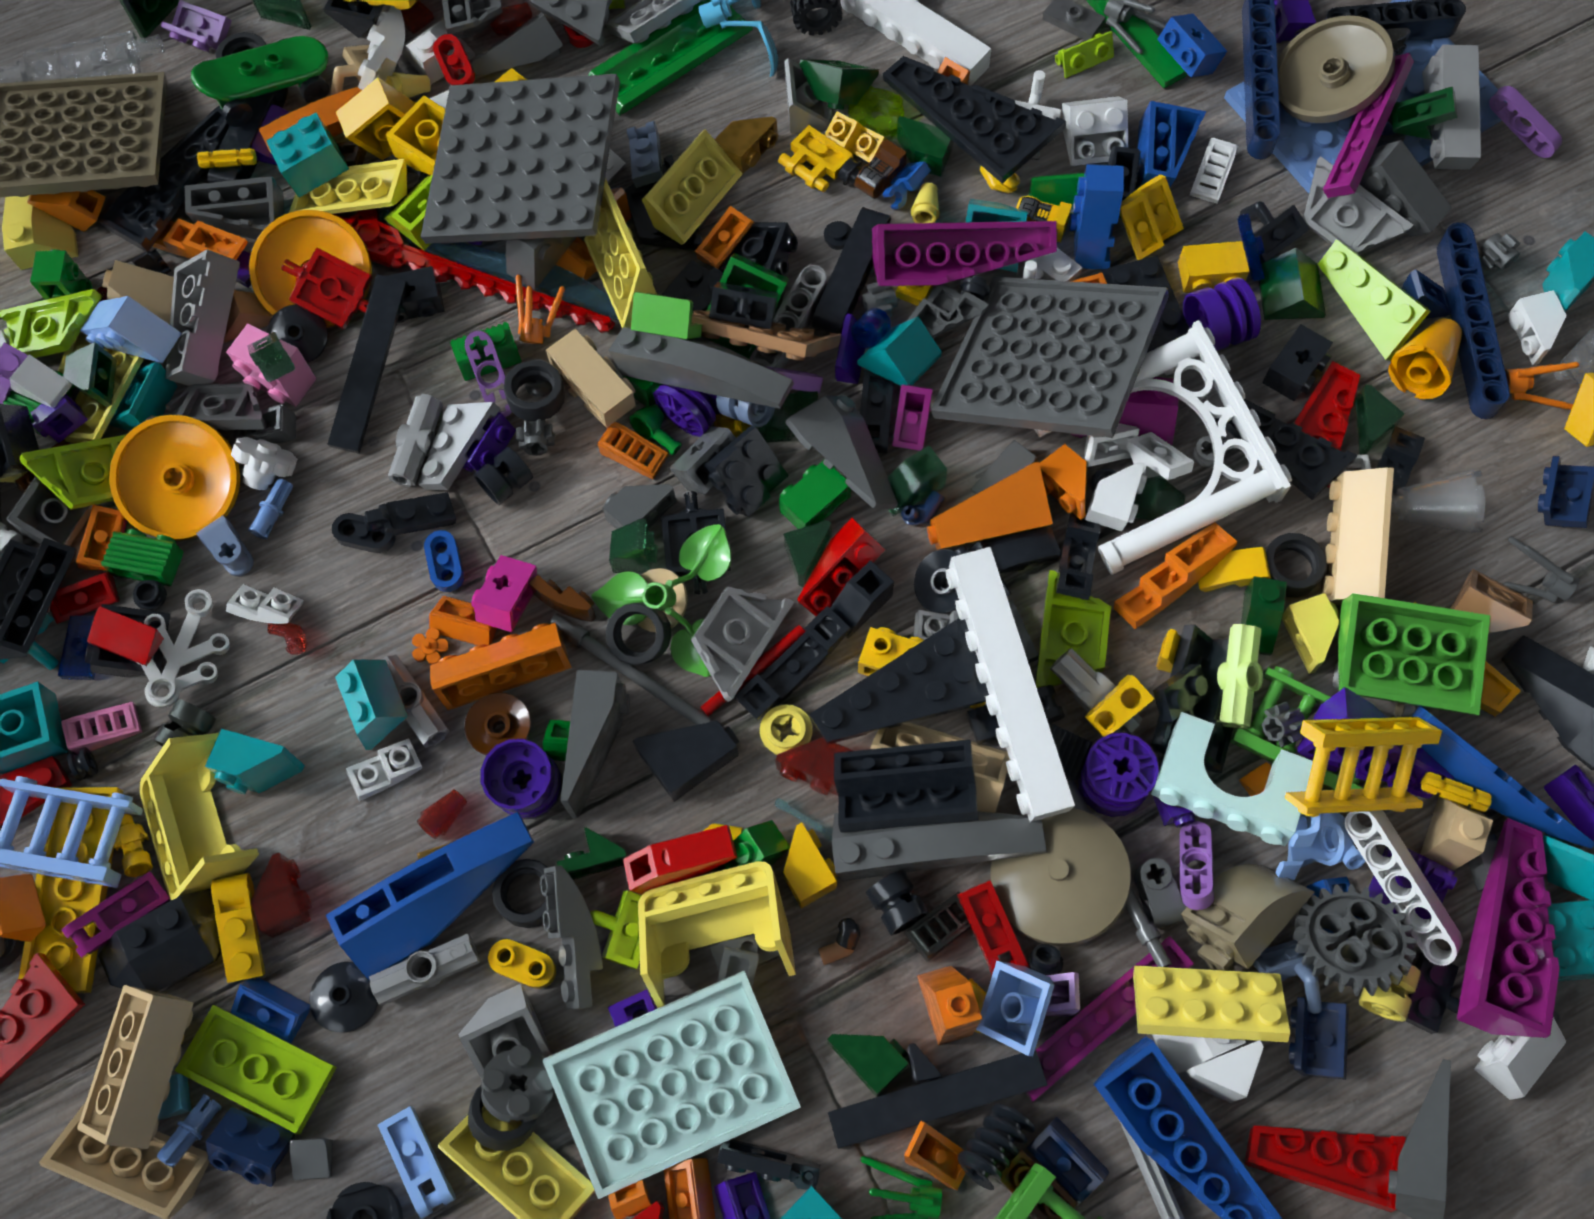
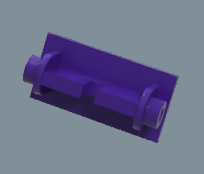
M498 412L495 418L491 417V419L488 418L482 428L486 432L479 444L473 443L467 452L468 460L463 466L465 470L472 472L475 469L478 471L487 463L493 465L494 457L503 451L510 442L516 429L501 412Z

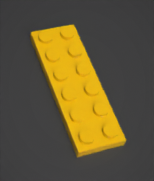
M118 787L59 788L111 797L112 793L123 794V790ZM60 802L43 850L46 852V857L56 858L57 853H62L78 805ZM92 807L76 857L79 858L78 862L88 864L90 859H94L110 810ZM113 846V849H112V852H111V855H110V858H109V861H108V862L111 863V864H112L114 846ZM36 874L35 886L46 926L31 942L25 941L18 979H23L31 967L29 963L36 953H44L76 993H91L98 949L87 957L81 958L76 951L78 948L72 938L67 939L61 930L67 924L106 900L108 886ZM94 923L85 928L90 938L100 932Z

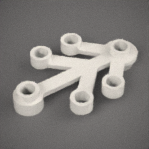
M196 589L186 595L185 607L188 614L175 644L172 643L166 631L165 620L161 615L151 614L144 621V624L148 626L152 621L161 622V626L156 629L164 638L159 648L167 661L162 674L153 661V657L147 666L141 664L149 680L145 687V696L147 701L155 707H169L179 698L180 691L200 682L205 684L213 683L218 677L217 667L211 662L201 663L197 670L177 677L180 667L212 653L223 655L230 648L228 637L222 633H216L208 641L189 648L201 617L207 616L213 608L212 598L205 590ZM202 602L205 604V607L202 610H196L193 608L194 604ZM217 640H222L225 642V645L222 648H216L213 646L214 642ZM204 669H211L214 671V673L210 677H204L201 675V672ZM161 688L169 690L168 695L164 697H159L156 693Z

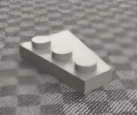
M494 402L448 404L436 437L433 440V445L423 467L418 485L425 490H448L467 462L468 455L466 452L473 441L481 440L486 432L482 429L490 416L495 418L501 408Z

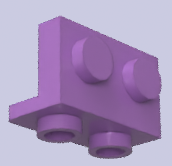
M179 0L172 25L162 21L161 27L170 31L169 37L185 44L187 39L193 41L192 46L209 52L210 48L217 50L219 44L226 38L232 20Z

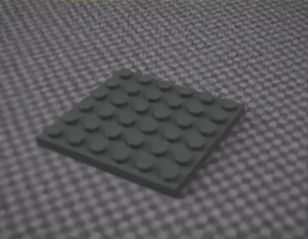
M617 74L450 85L421 232L422 240L426 244L596 236L620 85Z
M993 277L989 284L990 293L984 298V302L989 304V308L986 312L974 317L931 408L933 417L936 419L1113 438L1169 298L1168 289L1166 287Z

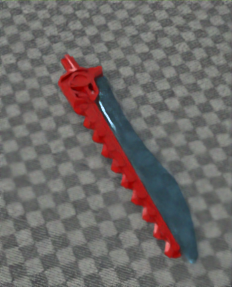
M377 208L359 210L350 218L333 214L348 223L358 233L367 247L371 262L387 267L392 266L393 268H402V266L408 265L412 270L433 266L438 282H447V280L453 279L461 290L470 289V287L475 286L479 288L484 297L493 296L498 293L502 295L507 304L517 302L516 279L507 274L506 254L463 242L432 243L424 251L405 236L409 244L406 245L400 234H404L386 221L385 217L391 212L386 209L381 210V212H378ZM557 265L551 269L535 291L532 289V311H539L543 307L550 312L559 288L564 286L565 291L555 318L569 315L576 325H586V323L591 322L595 324L600 333L609 332L614 328L615 322L611 321L610 318L619 321L607 294L585 279ZM522 283V286H523V298H524V302H525V304H526V288H527V286Z

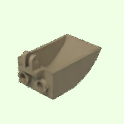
M1244 864L1235 866L1214 879V901L1209 907L1202 910H1193L1187 907L1181 915L1189 927L1187 929L1188 934L1198 943L1204 944L1197 953L1201 958L1205 959L1210 969L1235 971L1234 961L1248 969L1314 894V891L1288 878H1278L1274 871L1262 865Z

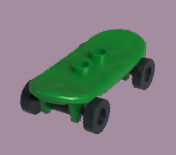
M295 36L285 38L271 44L217 59L202 61L191 70V81L201 93L218 101L222 109V116L230 126L240 127L248 123L253 115L252 107L245 100L246 98L260 96L296 84L300 88L301 96L308 103L327 97L329 85L323 77L318 75L327 67L329 61L328 51L323 43L312 37Z

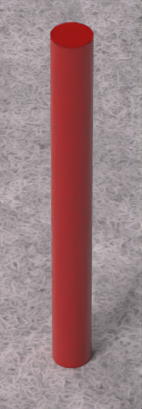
M798 625L760 656L737 693L757 674L759 675L774 663L805 633V630ZM718 691L700 706V709L709 717L727 700Z

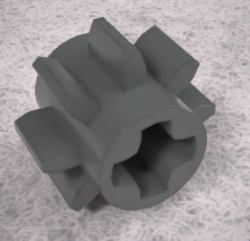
M1496 233L1480 248L1485 254L1480 260L1489 269L1494 270L1498 266L1501 270H1504L1519 257L1520 253L1515 248L1521 243L1511 234L1506 233L1502 237L1499 233Z
M878 282L867 285L868 292L862 295V303L868 316L874 315L879 321L892 317L891 310L898 306L897 297L892 286L878 287Z
M525 420L524 427L516 428V440L519 441V449L524 448L527 454L539 456L547 452V445H555V433L553 432L552 424H547L545 420Z
M1283 702L1265 710L1264 712L1267 717L1261 725L1268 740L1279 741L1280 746L1284 747L1303 739L1304 736L1300 734V730L1305 717L1300 711L1301 709L1289 708L1288 702Z

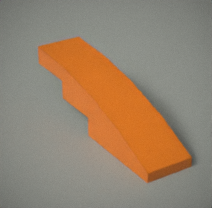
M355 87L333 94L292 111L259 128L270 153L271 150L266 142L268 139L272 138L277 132L284 131L295 125L300 119L316 112L333 137L342 133L343 129L336 111L362 90Z
M178 218L176 222L170 221L152 247L189 259L208 249L237 260L248 244V241L245 238L198 220L195 224Z
M1216 522L1212 523L1167 552L1165 562L1140 577L1138 587L1114 601V610L1134 629H1137L1173 603L1211 571L1237 545V540Z

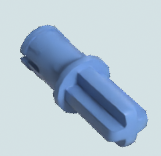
M281 478L275 482L267 499L259 503L261 508L249 527V532L259 538L268 539L273 525L278 517L284 513L281 509L293 488L290 482Z
M203 1094L200 1101L184 1121L179 1120L177 1122L179 1127L158 1152V1159L169 1167H175L195 1140H201L202 1131L216 1113L222 1109V1106L213 1099L212 1101L209 1100L210 1097Z

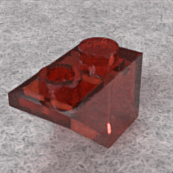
M822 737L779 753L775 759L776 769L780 771L779 774L790 781L797 782L800 779L809 783L810 788L820 794L828 795L831 792L838 795L834 782V753L853 750L837 743L828 745Z
M280 852L272 855L250 900L261 932L272 938L311 921L308 909L312 908L311 901L304 889L300 890L297 881L301 877L300 870L294 859L290 860Z

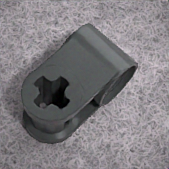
M1152 858L1144 862V864L1136 869L1134 881L1142 900L1144 913L1150 924H1155L1158 929L1184 921L1181 913L1186 909V906L1182 902L1181 894L1168 863L1159 858ZM1150 871L1151 873L1157 872L1159 879L1156 881L1154 879L1148 880L1146 874Z

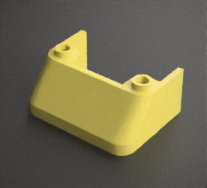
M219 733L169 738L140 781L142 805L165 888L171 900L181 895L211 889V882L214 879L243 874L259 855L257 848L241 850L237 844L227 845L211 792L216 782L214 779L215 774L205 767Z
M753 862L652 888L646 891L639 899L640 975L657 1008L665 1006L664 979L677 976L687 968L690 961L689 950L755 934L757 945L762 950H778L788 975H796L790 929L772 867L766 862Z

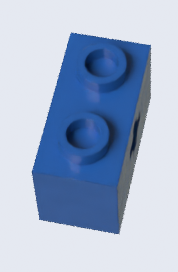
M1194 13L1172 16L1157 39L1191 78L1213 74L1227 53L1223 45Z

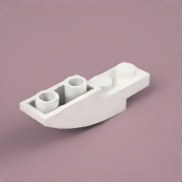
M391 6L388 12L385 10L381 12L377 24H373L368 33L367 40L371 41L367 51L369 53L368 60H363L358 71V75L362 76L358 88L361 90L376 78L386 82L387 76H392L400 59L405 41V25L401 10L396 9L394 6Z

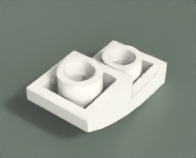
M242 584L227 602L226 612L258 622L284 624L289 623L303 605L304 600L277 588H273L269 594Z
M409 738L377 750L378 756L346 768L347 775L359 801L396 785L422 769V765Z

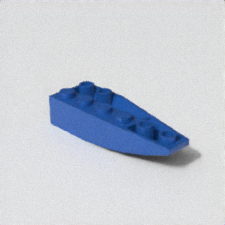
M516 812L417 860L326 914L339 946L365 977L370 980L369 976L399 964L415 952L430 945L534 843V840L520 813Z

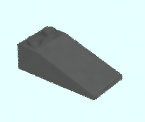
M577 670L561 793V802L571 818L579 817L622 726L623 714L629 713L630 696L626 694V686L621 683L617 672Z

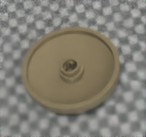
M1360 16L1333 17L1303 30L1290 41L1277 60L1279 103L1283 109L1291 116L1310 123L1339 121L1365 109L1384 91L1394 71L1395 52L1388 33L1375 21Z
M1072 808L1069 812L1042 819L1047 853L992 860L991 882L1009 923L1026 937L1052 946L1083 944L1106 932L1122 914L1131 889L1130 862L1120 838L1100 818L1086 811Z

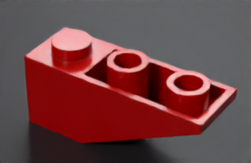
M851 518L828 543L797 601L814 616H817L826 606L830 608L847 582L870 560L874 563L885 551V548L854 518Z
M724 825L649 845L623 859L629 890L643 895L652 888L701 876L737 858L730 826Z

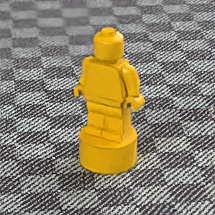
M124 814L114 848L116 851L119 848L123 849L122 866L124 874L128 877L142 876L153 868L150 853L144 850L142 844L145 839L149 840V836L141 824L134 823L132 815Z

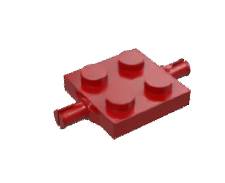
M316 247L310 260L303 267L289 259L284 261L287 266L282 264V271L297 277L295 288L288 299L290 302L344 330L358 309L366 313L369 301L364 298L365 291L373 278L370 274Z

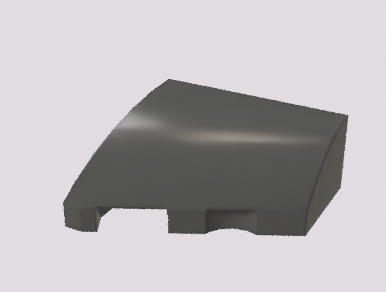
M940 284L927 300L923 299L907 321L919 316L932 338H935L986 312L989 304L969 292L961 295L949 286Z

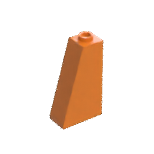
M1039 462L1026 466L930 519L931 525L927 526L930 544H935L936 550L1052 525V517Z
M952 966L917 975L938 1045L972 1036L980 1024L982 1016L971 982Z

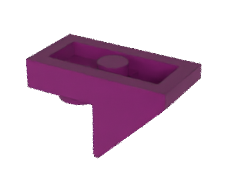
M901 385L892 446L923 451L933 389Z

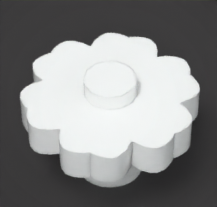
M249 437L237 438L231 452V456L237 462L245 464L242 471L244 476L243 483L257 490H267L268 485L273 483L275 475L279 477L292 476L298 460L293 453L281 449L277 444Z

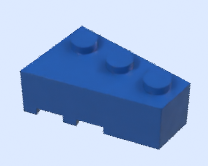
M1150 101L1139 121L1138 149L1141 151L1136 190L1159 174L1166 176L1169 188L1171 187L1206 111Z
M1087 164L1084 177L1078 178L1077 195L1074 196L1069 231H1074V261L1082 269L1103 270L1110 268V247L1114 246L1115 236H1112L1114 224H1118L1124 192V166Z

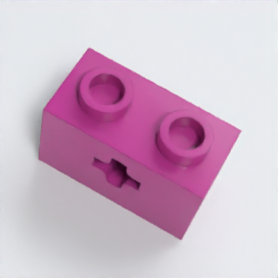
M500 555L496 564L489 567L481 589H476L473 594L471 605L475 610L476 622L512 632L533 596L529 582L537 576L536 565Z

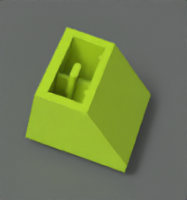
M432 175L424 178L385 217L388 223L424 251L432 244H426L421 238Z

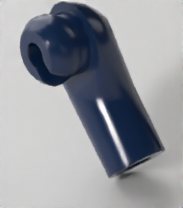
M932 490L924 504L906 505L902 509L901 516L903 521L912 526L930 523V519L935 517L946 498Z

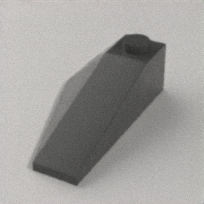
M825 395L786 420V425L800 443L808 450L814 447L825 457L823 464L830 470L834 468L838 472L843 473L847 477L845 480L846 484L873 509L896 508L898 505L865 420L855 408L856 405L850 398L843 395Z

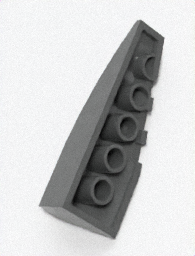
M623 327L608 350L623 376L779 409L794 385L792 379L703 336L682 339L631 330V327Z
M978 811L979 820L840 833L838 813H835L832 832L835 874L842 881L890 875L899 870L913 872L1047 853L1042 819L1030 822L1028 816Z

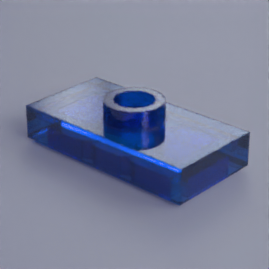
M1249 213L1240 215L1237 220L1252 280L1265 279L1260 254L1265 253L1261 235L1255 237Z
M70 616L58 676L61 679H95L96 673H91L90 664L85 663L87 645L90 644L87 642L91 630L93 616Z

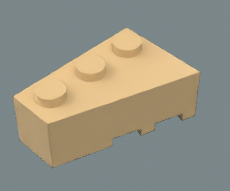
M574 329L546 349L549 363L559 371L562 381L565 380L571 387L568 389L569 393L574 398L579 396L585 402V408L607 428L636 406L634 400L635 389L627 378L621 379L615 373L616 368L608 357L604 356L602 358L596 352L597 347L589 336L585 335L583 337Z

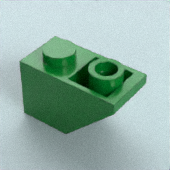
M773 820L746 828L733 840L737 858L711 871L714 873L758 861L766 862L772 866L790 849V846Z

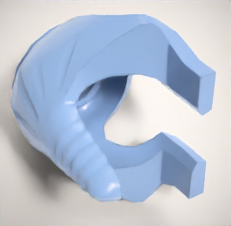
M1320 813L1317 817L1300 814L1296 831L1288 842L1287 861L1280 862L1275 872L1278 878L1295 880L1300 868L1313 862L1332 866L1343 861L1350 870L1361 867L1365 860L1359 850L1355 848L1353 840L1345 828L1346 817L1340 813Z

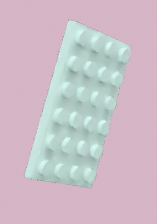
M745 971L543 1059L544 1066L598 1199L801 1108Z

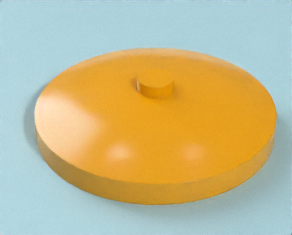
M299 210L277 218L262 231L252 248L249 261V275L255 295L269 313L274 315L286 306L296 305L288 299L295 288L297 277L281 270L282 264L287 266L284 261L289 259L303 267L310 260L316 247L372 276L371 259L367 247L358 233L348 223L324 211ZM371 282L365 291V298L368 294ZM324 319L327 328L335 326V324Z
M164 415L144 421L133 428L122 439L116 448L110 465V489L120 513L138 530L154 537L165 535L174 540H187L198 537L196 534L198 531L222 515L227 517L239 493V464L231 456V445L220 432L210 425L188 416Z

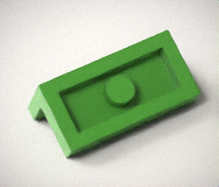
M635 292L633 295L631 330L692 339L701 337L702 324L692 323V300L643 292Z

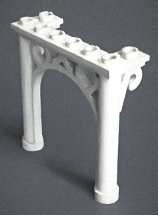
M1199 320L1193 323L1192 328L1188 330L1187 334L1146 353L1131 393L1142 390L1168 393L1185 402L1198 414L1209 432L1213 445L1214 466L1211 478L1201 494L1191 502L1098 546L1102 561L1111 575L1124 570L1123 566L1236 511L1251 506L1265 497L1269 503L1272 501L1278 503L1283 500L1291 487L1289 482L1292 481L1287 467L1284 464L1279 465L1274 456L1276 449L1272 440L1268 436L1264 438L1259 429L1261 423L1254 409H1248L1243 400L1245 399V393L1238 381L1233 382L1228 373L1230 372V366L1223 354L1218 355L1213 346L1215 345V339L1208 327L1203 328ZM1189 369L1198 371L1205 381V387L1198 392H1192L1181 387V374ZM1163 373L1165 375L1174 373L1173 383L1153 378ZM1212 385L1224 407H1216L1208 400L1204 403L1200 401L1208 396ZM1214 418H1220L1217 424ZM1232 420L1242 439H1230L1223 445L1222 439H1226L1227 436L1225 431L1226 424ZM1034 429L1039 437L1051 432ZM1232 448L1242 450L1249 462L1248 469L1242 472H1235L1223 464L1224 455L1227 450ZM1257 466L1260 472L1254 474L1253 472ZM1220 475L1232 481H1239L1212 494Z

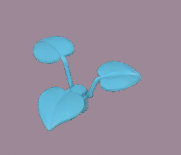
M711 0V2L699 6V13L706 28L720 24L721 28L727 26L757 27L768 51L771 65L770 77L775 75L778 67V54L767 26H764L761 21H728V17L732 16L729 5L740 0ZM752 0L755 9L761 7V0Z

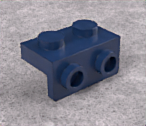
M1553 456L1551 467H1545L1543 485L1547 486L1546 494L1539 495L1538 513H1543L1545 525L1587 528L1594 491V467L1561 465L1560 456Z
M1297 997V1006H1292L1291 1026L1296 1028L1295 1042H1291L1289 1046L1290 1064L1294 1065V1070L1303 1076L1346 1080L1349 1006L1343 1003L1321 1002L1322 1011L1313 1014L1307 1010L1306 997Z
M230 1107L206 1140L208 1160L218 1170H230L242 1175L245 1180L252 1184L259 1185L262 1183L272 1187L276 1181L275 1170L289 1151L290 1140H295V1133Z

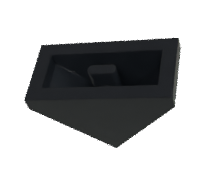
M328 0L323 10L328 16L359 38L374 24L384 4L374 6L366 1Z

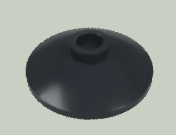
M289 305L280 309L273 315L267 328L268 334L297 347L307 363L321 355L328 341V329L324 319L298 305ZM298 327L300 330L299 335L291 337V329Z
M941 549L927 555L919 564L914 578V590L918 601L927 610L936 613H949L956 610L955 601L959 600L955 588L950 589L949 586L948 588L946 587V570L949 569L951 558L961 554L952 550Z
M340 962L329 966L316 978L311 988L309 997L311 1013L317 1023L329 1031L337 1033L354 1031L365 1025L377 1009L378 1002L372 993L369 984L370 980L365 977L354 962ZM340 989H345V998L342 1001H337L336 993Z

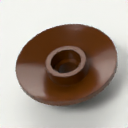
M493 693L480 698L469 709L464 723V731L468 742L477 752L485 756L496 745L506 740H526L531 728L530 714L524 703L517 697L507 693ZM499 724H504L505 730L501 733H496L495 727Z

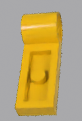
M250 873L212 880L211 893L227 983L263 976L265 969L253 907L255 892Z

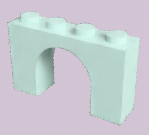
M1181 712L1172 731L1151 795L1158 797L1165 804L1178 805L1189 809L1199 817L1212 818L1225 823L1235 831H1246L1259 836L1266 843L1286 846L1296 831L1301 813L1296 806L1285 799L1286 792L1306 791L1313 761L1281 749L1271 766L1263 792L1250 797L1228 794L1211 781L1204 765L1205 752L1215 724Z

